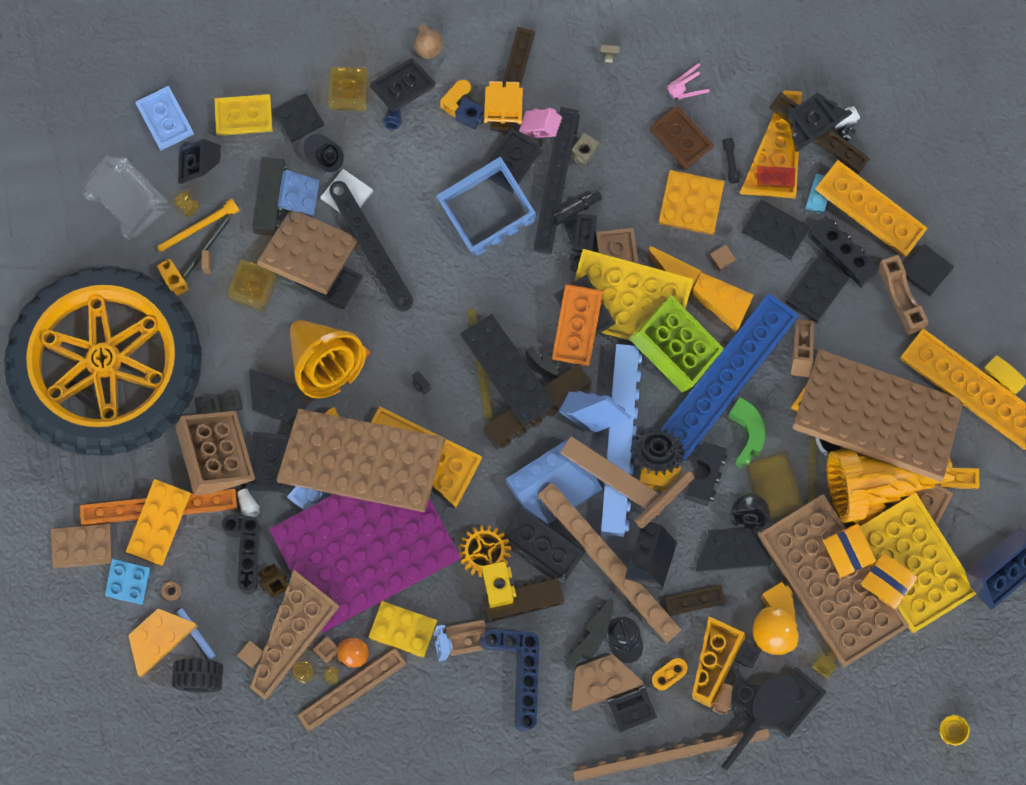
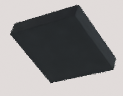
M924 244L904 268L906 270V278L931 296L953 270L954 266Z

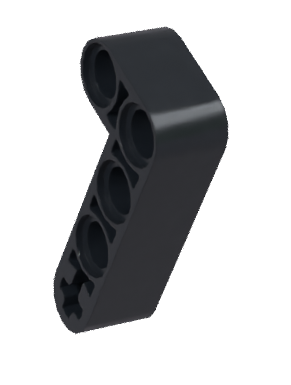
M226 516L222 520L224 532L231 537H240L238 586L242 593L249 595L257 589L260 525L253 516ZM235 522L236 527L233 530L226 529L228 523ZM249 523L256 524L255 529L251 531L246 530V526ZM253 542L255 545L253 549L247 550L245 549L246 543ZM252 561L254 564L252 568L245 569L243 567L244 563ZM246 575H249V581L251 583L250 585H248V588H245V586L243 585L247 582Z

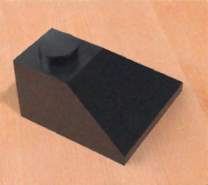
M202 139L180 148L178 183L183 184L204 176L218 165L221 158V145Z

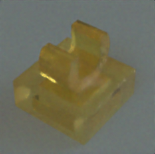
M831 652L827 657L821 654L812 668L828 679L838 666L833 662L837 656Z

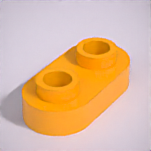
M675 658L655 672L652 677L654 688L660 691L667 690L683 678L688 670L686 662L683 659ZM679 666L681 671L675 672L674 667ZM659 678H664V679H665V683H664V684H660V683L658 682V679H659Z

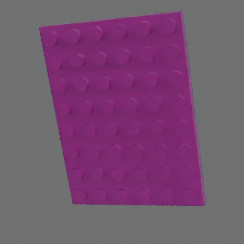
M333 494L269 529L291 573L293 570H296L340 606L321 630L322 633L331 630L462 559L430 498L424 513Z

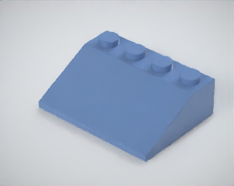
M569 439L506 478V485L521 507L524 506L547 524L552 523L557 518L537 495L552 482L574 508L602 490L594 475L560 454Z

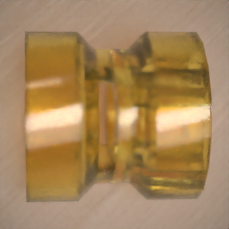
M183 191L174 200V205L177 208L183 209L182 212L186 217L193 215L200 207V203L195 199L192 200L191 194L188 191Z
M300 661L295 664L293 674L298 682L304 684L313 679L314 670L308 662Z

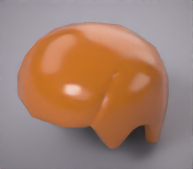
M346 638L339 643L337 656L339 661L343 662L347 667L357 668L366 663L369 657V649L366 643L358 638Z

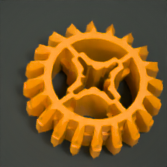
M481 525L478 532L475 527L472 528L473 535L468 531L466 532V536L469 539L462 537L461 541L465 545H459V549L463 550L459 554L465 558L460 562L461 564L468 563L465 566V570L467 571L472 568L471 575L478 571V577H482V566L474 563L473 560H484L487 565L505 562L506 566L508 565V561L505 559H509L511 554L506 552L510 551L511 547L505 546L509 542L508 539L501 540L505 535L504 533L497 535L498 528L491 532V526H488L487 531H484V527ZM482 537L491 538L497 543L488 544L484 542ZM476 540L478 549L469 555V547ZM481 545L483 548H486V550L489 549L488 558L486 555L480 554ZM500 548L501 555L493 563L491 555L496 552V549Z

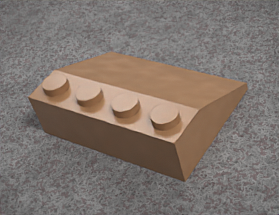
M236 411L180 417L175 428L194 495L215 493L255 479Z

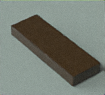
M721 585L664 597L669 616L726 604Z

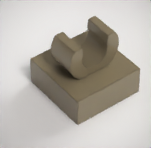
M601 44L600 53H606V63H613V54L619 55L620 46Z

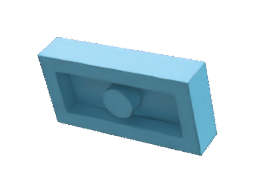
M816 173L805 209L820 214L824 213L828 199L817 192L815 188L825 175Z

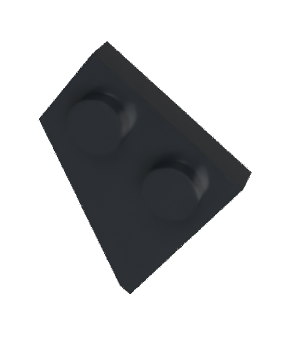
M576 214L563 222L574 252L582 253L583 249L594 251L596 215Z

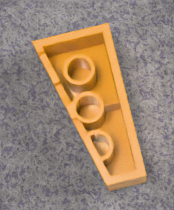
M710 616L708 617L692 693L693 700L709 708L712 707L711 704L745 639L744 632Z

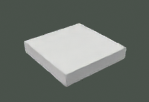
M344 169L333 181L346 183L360 208L373 193V189ZM329 186L320 198L340 213L330 195ZM338 186L334 189V193L342 195L344 189Z

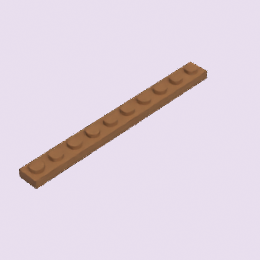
M553 482L537 495L665 643H668L681 631L679 626L641 583L625 579L628 568Z
M760 727L748 743L768 739L770 737L768 729L763 730ZM743 731L731 733L732 737L724 738L721 735L713 737L710 742L698 740L692 742V746L685 747V744L673 746L674 750L669 751L662 748L654 750V754L651 755L639 753L634 755L635 758L627 760V757L615 759V763L599 762L595 764L596 767L589 769L588 766L577 767L576 771L573 772L574 782L734 747L744 734Z

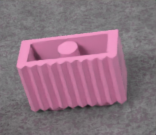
M553 108L526 111L519 132L528 138L555 137L562 116L557 114V111Z

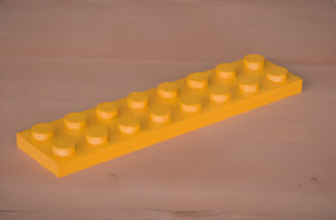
M923 328L900 357V360L948 395L958 398L963 403V406L1025 450L1026 403Z

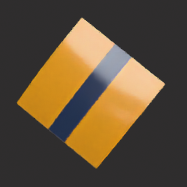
M858 523L822 540L840 578L876 562Z
M883 553L861 585L878 596L879 600L896 609L918 578L900 563Z

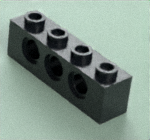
M825 216L810 230L808 237L860 288L865 286L878 273L880 269L878 263L873 258H869L861 246L855 245L851 241L849 234L842 232L833 219ZM832 235L836 238V240L831 241L827 238V236ZM846 248L849 251V253L844 254L841 252L840 249ZM859 261L863 266L857 267L854 262Z

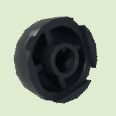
M754 493L742 495L732 505L731 521L736 526L738 524L745 525L744 528H763L765 523L770 521L769 505L764 498Z

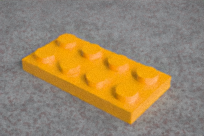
M154 479L126 552L163 566L191 493Z

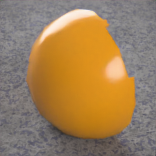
M768 606L762 609L753 621V637L758 647L764 652L784 655L793 651L798 645L797 624L793 617L779 607Z

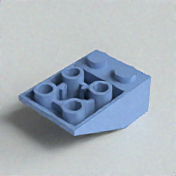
M569 391L559 410L560 413L581 429L591 432L601 431L631 418L625 412L626 409L613 403L611 397L607 395L598 396L594 393L589 395L581 391L577 393Z

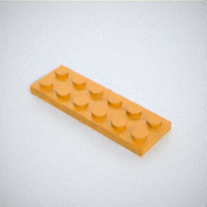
M839 160L836 161L815 188L817 192L904 258L927 230V227Z

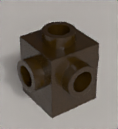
M275 563L264 567L258 572L261 579L258 583L263 592L268 591L271 598L286 591L287 584L285 579H287V576L282 568L278 570Z

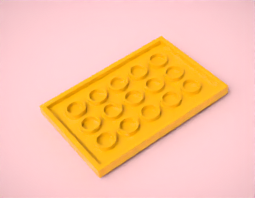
M586 249L582 251L574 280L575 282L587 275L594 288L603 291L602 302L616 324L601 333L631 341L629 338L637 328L670 295L686 308L693 279Z
M917 493L860 526L876 559V562L869 564L871 568L874 567L882 554L885 553L918 578L897 606L908 623V628L912 634L976 595L970 587L966 571Z

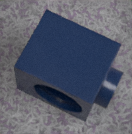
M464 98L455 113L456 120L476 129L478 124L482 125L484 121V107ZM470 112L476 114L474 117L467 116Z

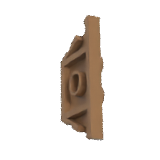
M613 654L586 663L575 669L571 710L573 712L644 685V683Z

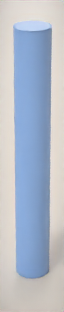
M183 608L176 612L179 617L191 621ZM197 628L194 629L191 635L207 658L212 660L216 655Z

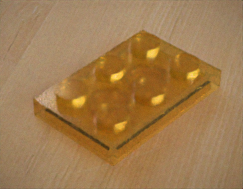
M785 453L748 465L758 495L764 498L769 505L770 519L797 511L804 506Z

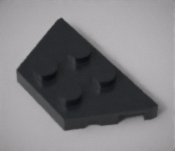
M817 92L787 114L795 151H800L853 113L850 110L846 111L838 107V103L826 99L825 96Z
M253 369L249 370L252 410L254 412L289 424L295 419L298 409L305 410L312 401L316 400V398L305 395L297 385Z
M749 528L710 531L697 564L696 572L770 566L771 561Z

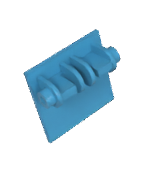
M112 558L105 596L143 605L148 578L150 579L152 573L150 567Z

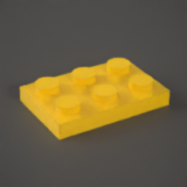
M270 94L214 98L217 136L273 132Z
M382 601L368 638L424 658L437 620Z

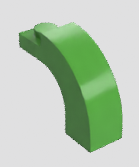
M739 397L728 418L740 424L747 434V445L735 463L736 466L742 469L744 464L748 466L753 458L752 454L757 457L759 456L765 441V426L757 409L748 401Z

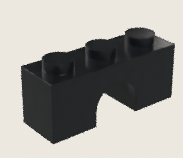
M703 442L697 464L706 467L709 476L705 479L694 478L691 481L686 500L708 506L709 501H714L716 491L713 488L715 483L719 484L722 475L719 469L721 465H725L728 456L724 454L726 448Z

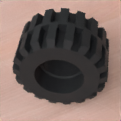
M186 658L173 662L171 686L186 692L213 693L222 689L223 665L217 661Z

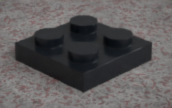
M307 93L274 109L276 117L291 142L324 126L323 120Z

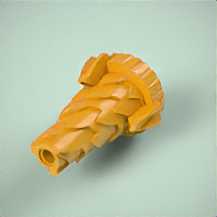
M841 447L840 450L831 451L826 463L830 498L836 514L843 523L854 521L855 523L863 524L885 510L886 506L884 503L901 500L900 497L914 495L920 490L935 488V484L950 482L955 478L950 457L942 482Z

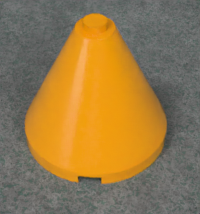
M297 320L292 323L290 339L295 381L305 395L316 399L327 398L341 392L339 388L347 381L351 384L363 368L366 350L361 340L355 334L305 320Z

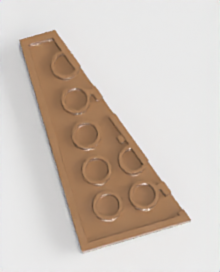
M296 570L292 572L290 583L285 591L283 602L278 610L267 645H265L263 656L250 686L264 700L269 698L340 608L336 602Z

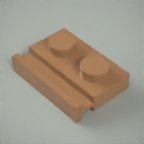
M484 620L445 627L447 638H450L452 643L451 656L485 650L479 644L480 636L486 632Z

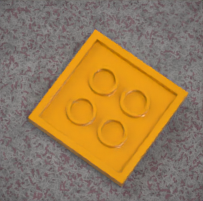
M670 170L658 224L714 235L725 181Z

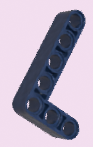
M488 630L479 638V644L483 649L517 652L514 723L519 731H528L534 728L537 723L539 638L532 632ZM487 635L493 638V644L487 642ZM506 637H510L512 639V646L506 643ZM525 638L531 641V647L526 646ZM524 658L530 659V667L525 665ZM524 677L530 680L529 687L524 684ZM524 697H527L529 699V707L524 705ZM523 717L528 718V727L522 723Z

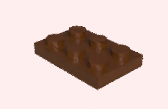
M678 105L649 127V131L685 170L714 148V144Z

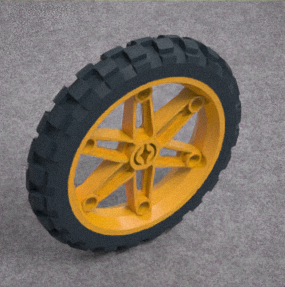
M106 265L93 268L92 266L56 278L55 282L48 286L45 285L35 293L36 296L29 303L25 304L19 313L20 316L16 323L12 325L8 336L9 341L5 348L4 357L5 378L10 397L16 409L26 423L42 438L63 450L66 449L76 454L87 456H113L117 453H128L140 449V446L149 442L152 443L161 437L168 428L174 426L184 410L188 408L194 397V391L199 383L201 374V345L195 323L181 299L173 291H170L164 283L131 268L124 269L118 266ZM105 302L130 306L142 312L146 317L112 337ZM95 303H102L98 309L93 308ZM88 305L89 341L52 331L68 314ZM96 317H101L106 342L97 343ZM148 323H154L151 329L145 328ZM140 331L141 335L122 352H119L115 346ZM158 331L162 336L165 347L163 374L129 358L131 354ZM49 337H55L52 343H46ZM62 342L88 349L85 358L61 347ZM44 347L77 362L70 371L48 390L42 375ZM103 354H104V356H105V358H106V359H104V367H103V365H102V363H101L102 358H103ZM121 362L145 373V378L118 371ZM87 367L91 375L66 389L65 385ZM110 377V404H105L101 378ZM160 377L159 383H151L153 378ZM117 379L154 389V392L143 404L129 413L118 416ZM94 383L101 419L78 416L64 409L59 404ZM54 392H61L58 398H52ZM114 412L112 418H105L106 413Z

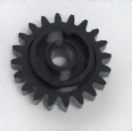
M649 427V432L643 429L641 435L637 433L636 438L632 440L630 449L632 453L631 459H635V465L641 464L640 470L647 468V474L651 473L652 470L655 476L658 475L659 471L663 475L666 474V470L673 473V469H678L679 463L683 461L684 444L679 443L680 437L673 438L674 432L667 434L666 428L661 432L659 427H657L656 431Z

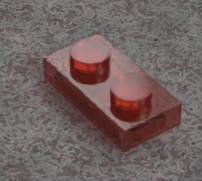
M758 166L757 186L794 188L795 168Z

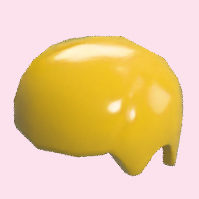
M950 715L945 717L940 723L939 732L945 743L956 746L963 744L968 739L970 727L963 717Z

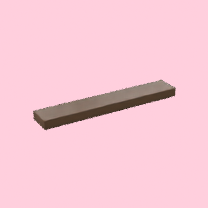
M572 436L560 452V454L645 510L660 496L659 493Z
M393 648L297 715L306 730L310 732L404 667L406 662L397 649Z

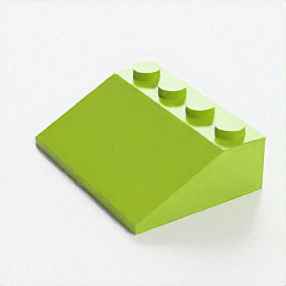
M672 295L629 338L681 392L693 387L724 350Z

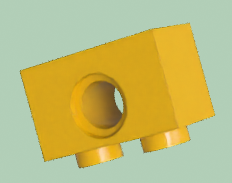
M505 562L482 566L490 608L512 604L513 598L516 597L514 585L510 586L509 578H512L510 566L506 567ZM498 580H502L505 583V586L501 589L494 586V583Z

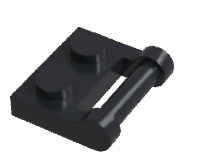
M644 685L620 697L607 699L620 733L657 719ZM642 697L643 702L618 711V705Z

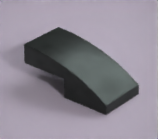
M238 390L221 395L213 394L199 399L202 414L243 409Z

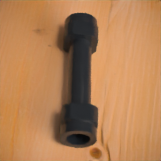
M726 138L722 140L723 151H726L729 167L728 180L730 184L740 182V174L736 170L733 152L735 144L733 138Z

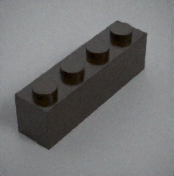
M548 577L543 579L541 583L528 582L523 584L524 587L517 589L515 587L516 597L513 598V603L490 608L486 593L485 597H482V602L488 623L563 605L564 597L559 578Z

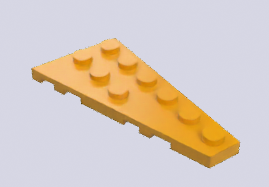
M783 91L784 95L798 105L802 103V92ZM775 112L740 194L795 199L799 151H795L789 123Z
M380 406L371 421L374 424L439 436ZM446 439L433 487L456 509L483 457Z

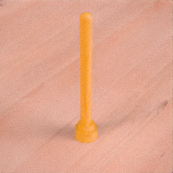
M232 198L229 199L220 210L159 244L157 250L162 252L224 215H234L239 212Z

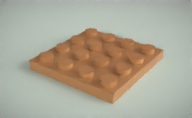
M289 211L260 256L257 265L327 295L358 242L355 236L305 214Z

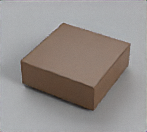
M727 245L710 254L719 271L736 262Z
M209 250L202 251V271L204 275L211 273V254Z
M326 636L313 648V651L327 664L337 655L338 647Z
M249 641L237 656L253 669L261 660L263 651Z

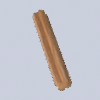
M686 470L635 520V523L640 528H644L694 479L692 472Z

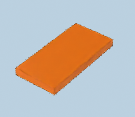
M565 284L552 355L553 360L590 366L603 296L602 290Z

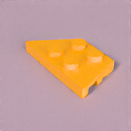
M161 609L153 612L128 635L139 677L145 675L196 629L198 625Z

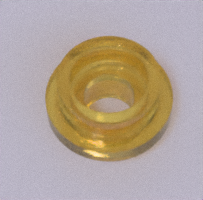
M331 665L324 671V681H327L328 685L337 684L338 668H333Z

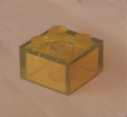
M330 67L329 109L367 111L368 69Z
M241 259L227 292L230 301L265 312L277 283L278 275L257 264Z

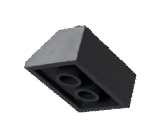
M649 522L644 528L640 529L625 579L663 590L677 542L662 525Z

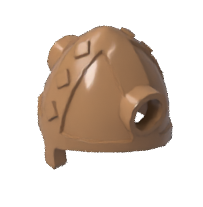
M427 25L421 26L415 38L414 49L419 57L430 59L437 56L443 49V37L436 30L429 29Z

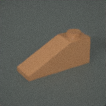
M801 319L795 321L790 375L810 376L813 363L814 321Z

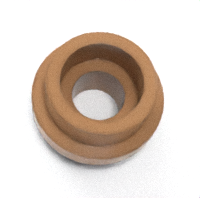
M174 581L166 582L161 589L162 596L168 601L177 600L181 595V587ZM174 588L175 593L172 595L168 594L169 589Z

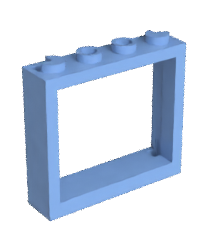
M501 157L436 195L472 256L484 253L488 246L499 244L503 237L514 235L519 231V227L532 224L535 221L534 218L537 217L534 209ZM501 170L528 214L473 246L447 203Z

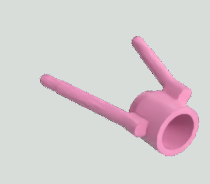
M697 63L667 85V89L673 99L677 97L678 100H681L685 97L710 92L709 89L683 93L686 91L684 84L700 74L698 71L687 77L700 67V63Z

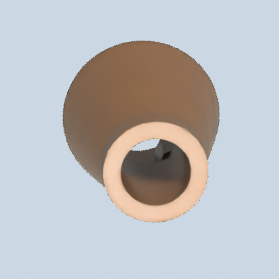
M725 683L721 685L711 704L714 712L727 715L728 711L731 710L733 686Z

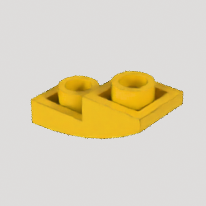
M997 355L984 367L987 374L1000 381V384L1014 395L1026 385V379Z

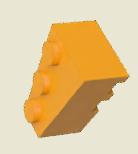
M702 272L692 293L696 300L718 316L719 320L726 323L735 334L738 332L753 298V294Z

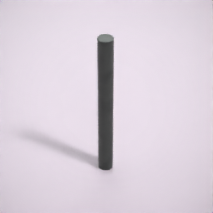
M224 215L180 273L184 279L188 277L201 260L202 251H207L229 223L230 218Z

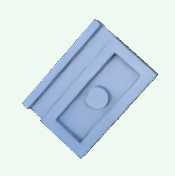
M445 625L436 626L433 636H437L435 646L438 661L446 660L450 650H452L451 639H447V635L443 634Z

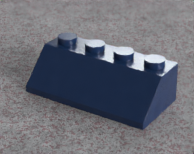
M1021 527L966 572L970 587L990 609L996 607L1026 581V530Z

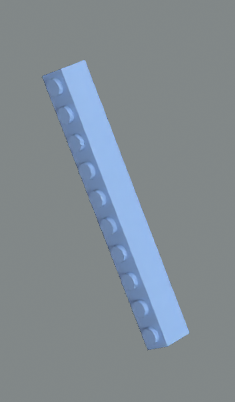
M616 344L611 398L613 403L626 409L625 412L631 418L609 427L607 460L628 474L633 475L634 463H630L632 455L630 449L632 437L636 438L637 426H633V420L637 419L638 415L635 400H639V389H636V382H640L641 371H637L638 364L642 362V352H639L637 346ZM606 483L604 485L601 535L624 537L625 531H629V520H626V512L630 513L631 501H627L626 496Z

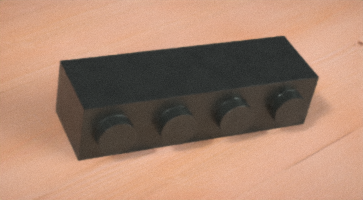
M262 157L252 224L254 234L274 236L281 225L279 212H283V208L277 207L283 171L289 170L285 159Z

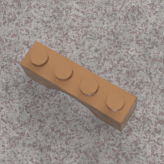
M899 255L882 260L878 266L880 268L879 273L907 335L921 331L923 328L925 329L929 323L922 306L914 300L906 279V270Z

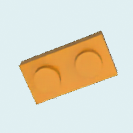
M953 468L954 480L939 484L943 488L979 489V468Z

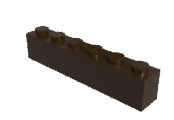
M577 364L544 386V389L555 403L553 408L524 426L521 425L512 410L509 409L485 425L484 433L496 450L500 447L504 449L511 444L512 439L524 436L527 433V429L532 426L534 428L539 426L543 422L542 419L547 416L552 417L558 413V409L562 407L569 391L576 393L581 391L587 394L590 391L592 382L581 366Z

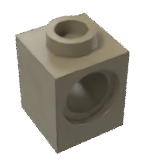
M584 133L571 150L572 159L577 164L587 166L599 150L600 143ZM584 148L587 149L589 152L583 154L580 152V150Z

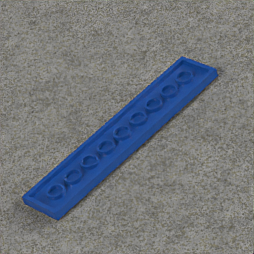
M767 294L660 429L663 432L666 428L667 434L674 432L673 438L680 437L679 443L684 444L683 450H685L683 462L687 460L799 317L797 313L771 294Z

